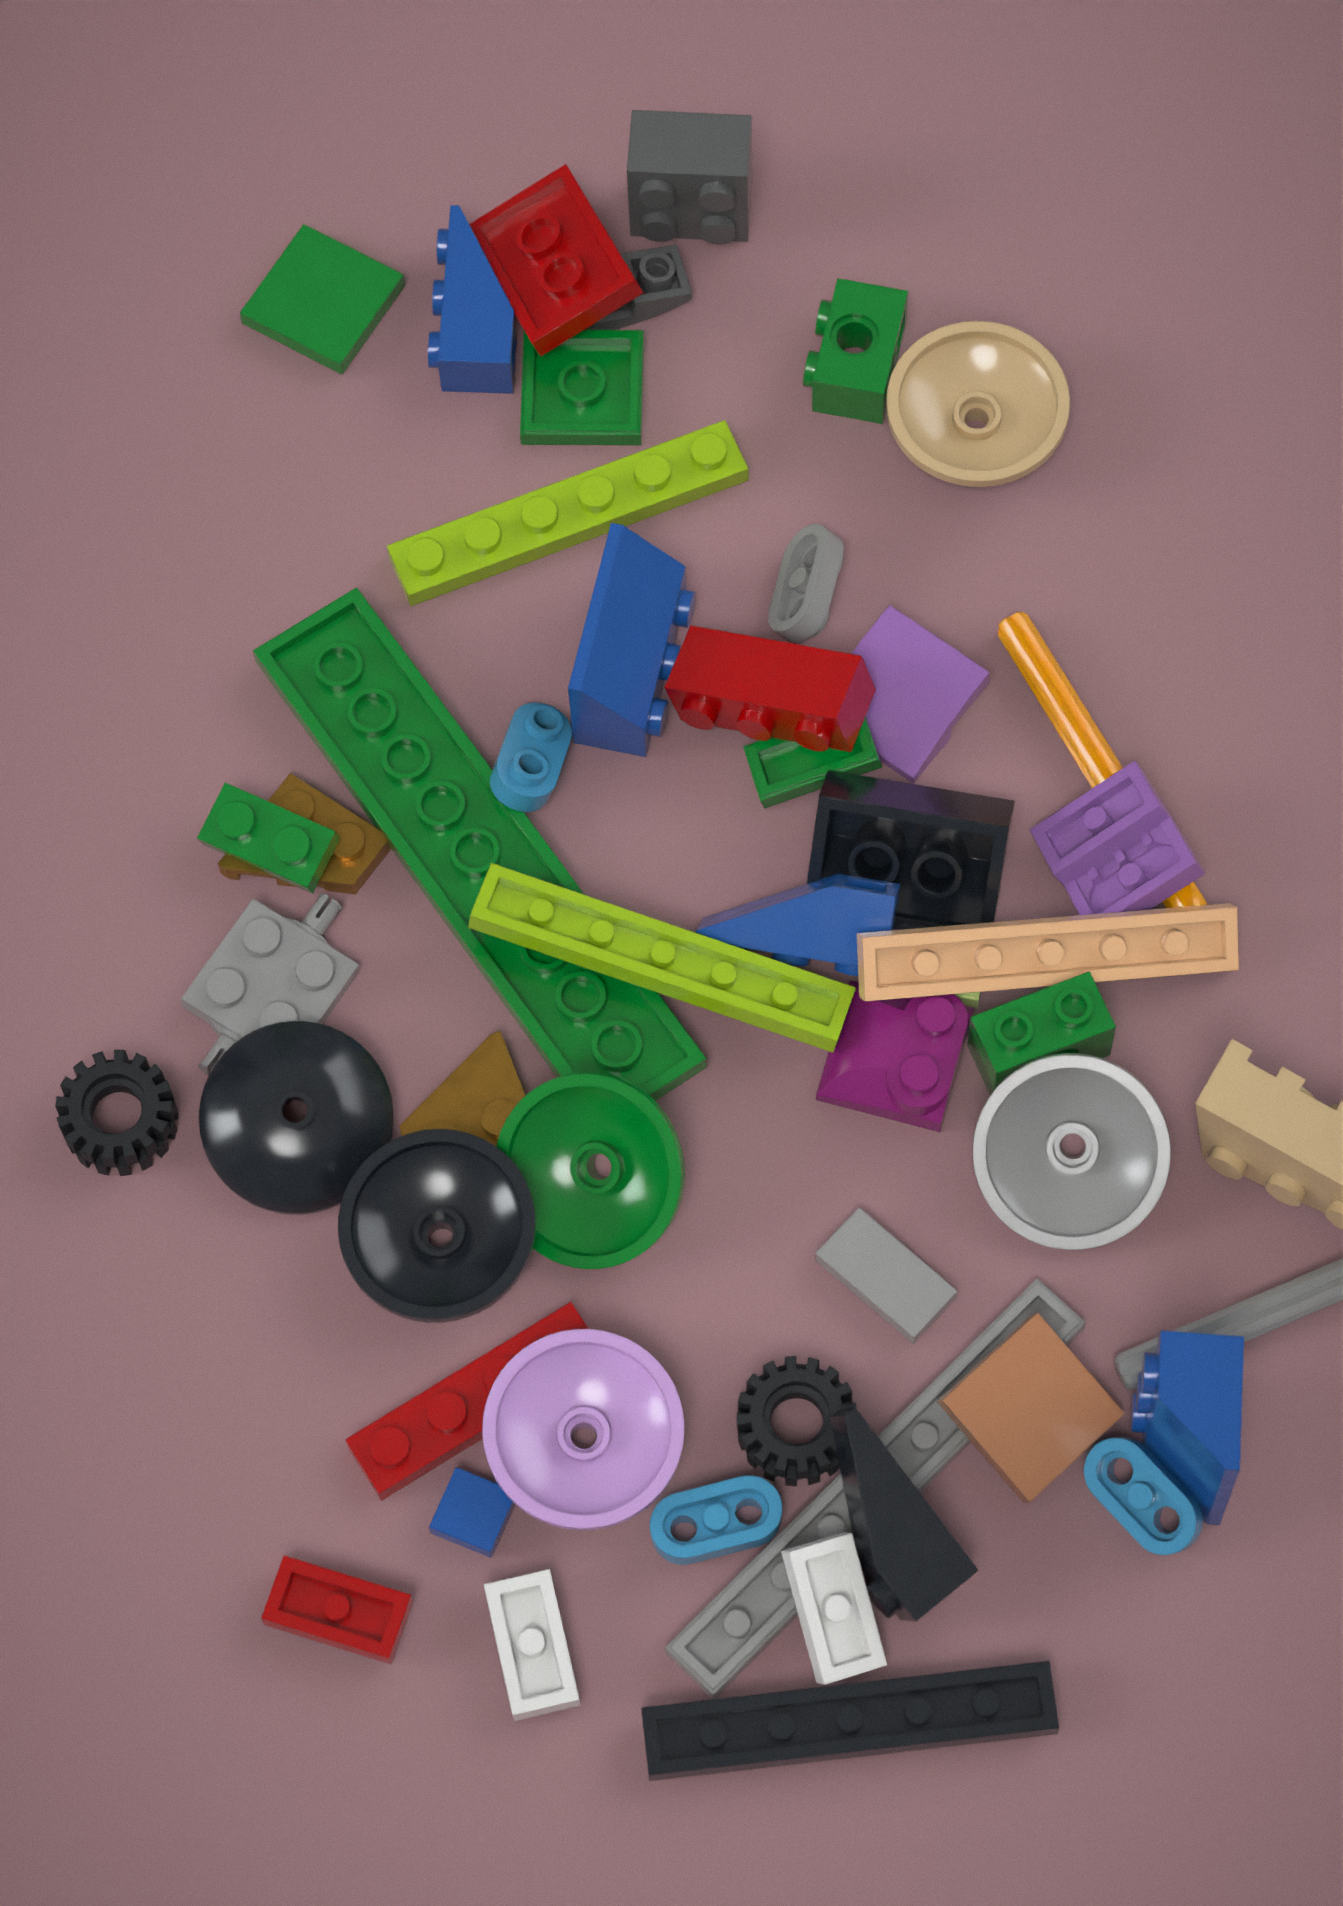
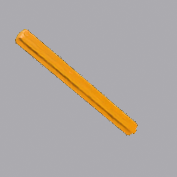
M1017 612L1003 619L998 624V637L1090 786L1094 788L1123 769L1028 614ZM1194 881L1162 901L1166 908L1207 905L1206 900Z

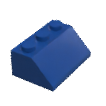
M614 523L610 525L568 686L573 743L646 757L651 735L661 737L664 731L668 712V700L661 699L664 683L668 680L682 647L681 645L674 644L678 627L689 628L695 604V591L686 589L685 565L624 525Z
M1161 1331L1155 1353L1144 1352L1142 1373H1138L1136 1392H1133L1131 1432L1143 1433L1142 1444L1151 1451L1196 1499L1202 1511L1203 1521L1206 1524L1220 1525L1240 1471L1244 1336Z

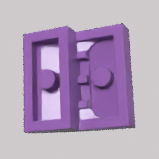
M889 605L851 654L863 657L876 688L866 718L880 761L914 784L951 739V728L989 684L990 672Z
M1133 761L1030 829L1053 875L1065 887L1079 915L1150 910L1206 874L1170 812L1136 761Z

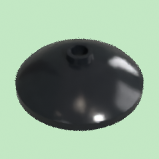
M287 1021L267 1025L254 1030L235 1042L224 1052L211 1070L204 1085L199 1107V1128L203 1148L211 1166L222 1182L248 1203L267 1211L287 1215L312 1214L340 1205L349 1181L356 1170L372 1153L391 1141L394 1126V1111L390 1089L382 1070L371 1054L347 1034L327 1025L307 1021ZM294 1100L303 1102L308 1108L306 1117L297 1123L287 1121L282 1115L284 1106Z
M429 1129L409 1133L388 1142L372 1153L356 1170L349 1181L338 1215V1238L341 1253L348 1271L359 1288L373 1302L390 1313L413 1321L427 1323H443L464 1319L480 1313L499 1301L511 1290L524 1272L534 1247L536 1235V1217L532 1196L523 1175L513 1161L488 1141L466 1132L449 1129ZM439 1229L449 1230L453 1234L450 1243L443 1247H436L429 1242L432 1233Z

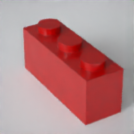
M693 625L689 627L664 687L680 720L694 728L710 730L713 727L740 731L745 736L760 741H766L774 737L797 742L801 746L813 751H826L830 748L851 752L876 691L861 655Z

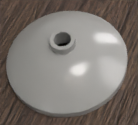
M1063 1053L1042 1057L1023 1065L1007 1076L996 1087L985 1103L977 1121L973 1140V1163L978 1185L994 1213L1009 1228L1024 1238L1043 1246L1064 1250H1081L1102 1246L1121 1238L1136 1228L1149 1215L1158 1202L1167 1181L1171 1159V1143L1167 1123L1159 1104L1147 1087L1123 1067L1100 1057L1079 1053ZM1068 1134L1080 1135L1086 1143V1149L1079 1155H1070L1063 1150L1061 1140Z

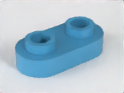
M527 703L515 711L509 723L490 776V786L495 797L502 804L513 810L521 812L539 810L548 802L555 788L572 738L571 725L564 714L558 709L544 703Z
M1116 1437L1103 1440L1091 1449L1084 1464V1478L1088 1489L1144 1549L1158 1555H1170L1184 1551L1195 1543L1201 1533L1203 1524L1202 1511L1198 1502L1145 1445L1133 1438ZM1120 1458L1128 1460L1133 1468L1132 1478L1127 1483L1119 1481L1114 1474L1115 1463ZM1166 1507L1173 1508L1179 1515V1526L1174 1532L1164 1529L1160 1522L1161 1512Z
M740 1476L674 1493L662 1499L652 1512L650 1518L651 1541L661 1557L679 1565H689L759 1547L769 1542L777 1534L782 1522V1501L775 1487L765 1479L757 1476ZM753 1506L760 1511L762 1516L755 1524L746 1525L737 1519L736 1514L742 1507ZM679 1523H689L697 1530L696 1535L686 1542L676 1540L672 1536L671 1531Z

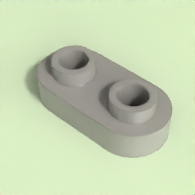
M811 524L804 527L788 544L783 555L768 612L770 628L792 643H800L812 638L825 627L829 618V607L837 576L843 564L844 546L842 540L821 524Z

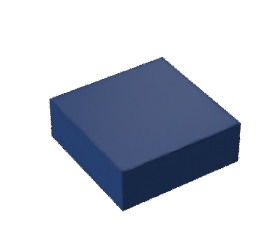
M456 1467L430 1523L429 1530L433 1535L492 1558L515 1504L507 1497L497 1483Z

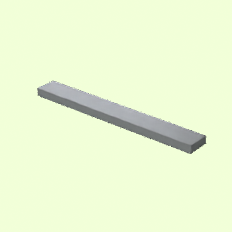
M1038 1278L878 1436L920 1493L971 1443L937 1403L947 1391L1031 1314L1039 1313L1066 1346L1084 1330L1086 1322ZM841 1473L665 1647V1653L712 1699H715L798 1616L781 1551L842 1532L852 1533L853 1536Z

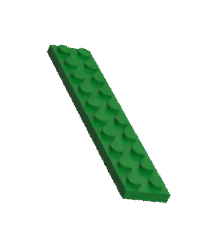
M357 587L253 650L255 662L371 822L384 834L392 851L557 1078L582 1072L608 1074L632 1083L656 1101L707 1068L706 1057L657 992L468 928L470 914L491 863L581 894L584 893L525 813L505 806L495 797L490 786L492 769Z

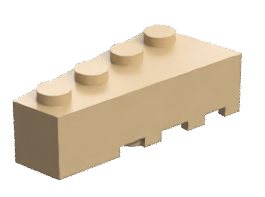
M1231 1039L1195 1102L1202 1158L1206 1159L1208 1165L1213 1170L1227 1178L1239 1180L1243 1176L1265 1186V1189L1271 1196L1284 1204L1300 1206L1303 1203L1323 1212L1328 1221L1343 1230V1100H1341L1340 1104H1333L1330 1107L1323 1104L1302 1087L1306 1079L1284 1067H1281L1276 1077L1247 1061L1253 1051L1252 1049Z

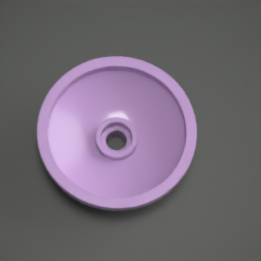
M574 1329L561 1331L545 1336L526 1346L499 1373L492 1385L484 1409V1450L489 1467L498 1485L507 1497L525 1513L541 1522L563 1529H604L618 1525L640 1514L668 1486L676 1471L683 1449L684 1416L682 1405L675 1385L666 1370L648 1351L625 1337L602 1330ZM577 1429H591L597 1436L594 1445L587 1449L576 1447L571 1441V1436Z

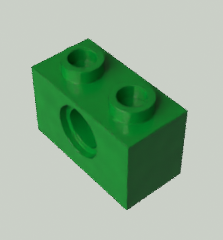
M837 278L832 301L822 299L818 310L815 335L823 336L820 352L810 350L805 364L803 386L812 388L813 412L883 424L887 405L888 384L898 361L907 321L908 291ZM859 347L865 351L861 353H848L843 349Z
M1089 971L971 1016L967 1046L991 1095L996 1087L1015 1070L1042 1057L1063 1053H1079L1100 1058L1110 1056L1116 1026Z

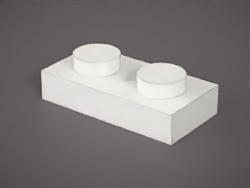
M842 1532L781 1551L816 1683L826 1685L886 1666V1658L852 1533Z
M550 1569L484 1584L514 1721L581 1706Z

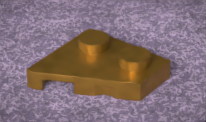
M292 773L286 777L268 800V802L336 831L341 837L317 886L322 887L325 891L356 895L391 850L388 840L379 829ZM224 855L218 862L220 874L228 879L240 880V875L243 874L275 878L277 885L296 887L227 855Z
M501 1031L490 1034L399 1125L401 1136L421 1130L449 1129L475 1135L496 1146L500 1131L507 1117L519 1101L526 1096Z

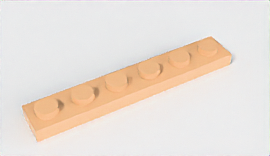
M1226 903L857 933L859 997L864 1001L1044 987L1055 985L1089 971L1095 982L1239 970L1237 907Z

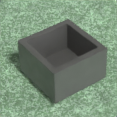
M632 110L627 161L630 236L645 237L652 241H668L672 238L700 239L713 244H726L731 241L748 242L752 193V115Z

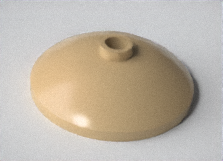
M968 321L938 328L926 334L908 348L897 362L890 377L886 410L890 430L903 453L916 466L926 473L949 483L969 487H988L1018 480L1039 468L1049 459L1059 446L1066 431L1070 411V395L1062 368L1055 357L1039 341L1021 330L1000 323ZM972 420H979L986 426L976 429L969 427L967 423Z

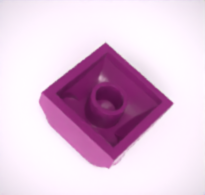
M849 981L848 985L856 989L834 1053L828 1052L816 1093V1100L941 1132L968 1036L970 1017L973 1016L974 1007L964 1005L954 994L864 1001L859 997V982Z

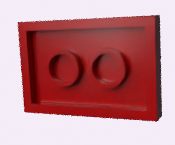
M564 164L469 224L516 317L540 356H543L643 294L642 289L567 164Z

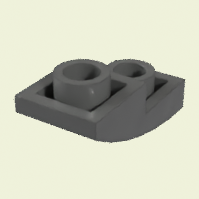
M677 244L621 253L643 294L585 330L620 329L653 318L690 301L692 291Z

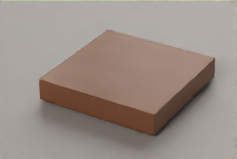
M1039 1313L1031 1314L937 1401L1023 1503L1031 1502L1125 1414Z

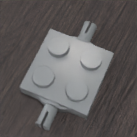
M320 893L317 901L302 922L284 918L254 898L251 900L181 998L182 1007L209 1023L219 1037L202 1062L198 1064V1067L206 1075L210 1074L224 1052L239 1039L254 1030L279 1022L307 1021L323 1024L359 974V964L330 947L322 936L337 914L342 910L341 905L336 900L332 899L329 903V896Z

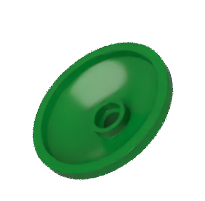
M582 1072L564 1075L547 1081L530 1091L519 1101L507 1117L500 1131L496 1147L504 1152L520 1170L532 1196L536 1217V1235L533 1249L554 1262L579 1269H603L623 1264L643 1254L656 1244L666 1233L678 1212L685 1183L684 1157L678 1135L670 1119L659 1104L646 1092L626 1080L603 1073ZM598 1154L606 1156L611 1163V1172L608 1177L600 1175L595 1168V1158Z

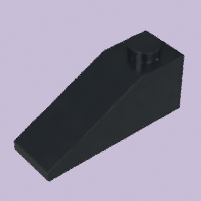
M855 1407L840 1409L830 1417L857 1555L862 1571L870 1580L866 1584L869 1598L887 1618L890 1619L896 1614L899 1620L916 1622L979 1570Z

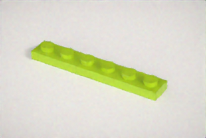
M726 420L386 545L388 557L411 607L607 534L611 523L626 527L749 481V469Z
M491 863L469 919L468 928L832 1053H834L856 989L853 986Z

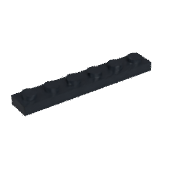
M1050 1661L641 1707L649 1781L1055 1735L1059 1731Z

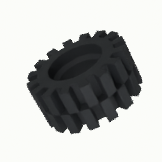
M114 1049V1059L106 1060L103 1051L92 1054L95 1062L93 1066L87 1068L81 1060L73 1067L77 1077L72 1080L65 1076L60 1084L64 1096H56L55 1104L59 1117H56L59 1128L71 1153H76L79 1162L85 1167L89 1168L91 1164H95L99 1174L108 1176L111 1167L118 1169L120 1176L132 1175L130 1165L139 1163L142 1171L153 1166L149 1158L153 1153H156L161 1158L169 1150L166 1139L174 1140L177 1133L174 1119H178V1109L168 1080H165L163 1072L156 1064L150 1067L147 1058L141 1054L136 1053L133 1060L128 1058L125 1050ZM116 1092L133 1095L140 1101L142 1110L138 1122L131 1129L119 1134H110L95 1126L93 1123V1112L102 1098Z
M796 1356L785 1357V1365L776 1367L773 1360L763 1365V1374L759 1377L753 1373L747 1380V1390L745 1393H740L738 1413L736 1414L738 1442L741 1451H746L747 1462L755 1470L759 1466L763 1469V1477L774 1482L776 1476L785 1478V1486L797 1487V1479H807L808 1485L820 1482L821 1474L827 1472L831 1477L839 1470V1462L830 1417L840 1409L854 1407L857 1409L856 1402L853 1403L852 1390L847 1381L841 1384L838 1371L831 1366L826 1371L820 1369L819 1360L808 1357L807 1365L796 1364ZM794 1398L804 1399L814 1404L820 1411L823 1425L818 1435L811 1441L803 1444H791L781 1440L774 1433L770 1423L771 1415L775 1408L786 1400Z

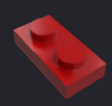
M284 1555L261 1620L265 1626L391 1665L412 1607L413 1599L411 1594Z

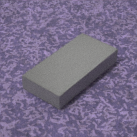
M860 1207L815 1253V1261L912 1344L926 1332L957 1298L958 1291Z

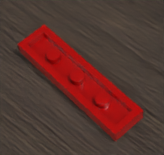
M572 1302L559 1308L345 1439L349 1451L381 1501L483 1439V1415L488 1395L499 1373L517 1353L531 1343L550 1334L566 1330L589 1329Z

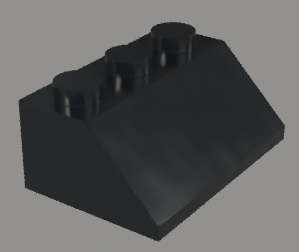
M828 770L818 799L807 883L835 874L899 883L900 890L894 922L895 929L903 930L994 922L1015 801Z

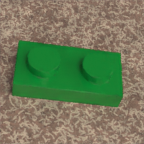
M226 782L197 836V839L203 845L312 894L341 838L334 830Z

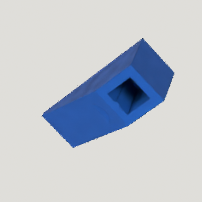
M450 205L448 229L439 228L437 233V264L445 265L444 280H434L433 316H441L440 332L430 331L428 366L429 368L439 369L441 390L444 392L513 394L517 351L514 310L460 206Z
M835 874L703 917L695 933L744 950L753 949L772 952L771 959L788 965L807 966L810 959L835 963L834 969L836 971L858 976L857 933L891 931L894 929L900 884Z

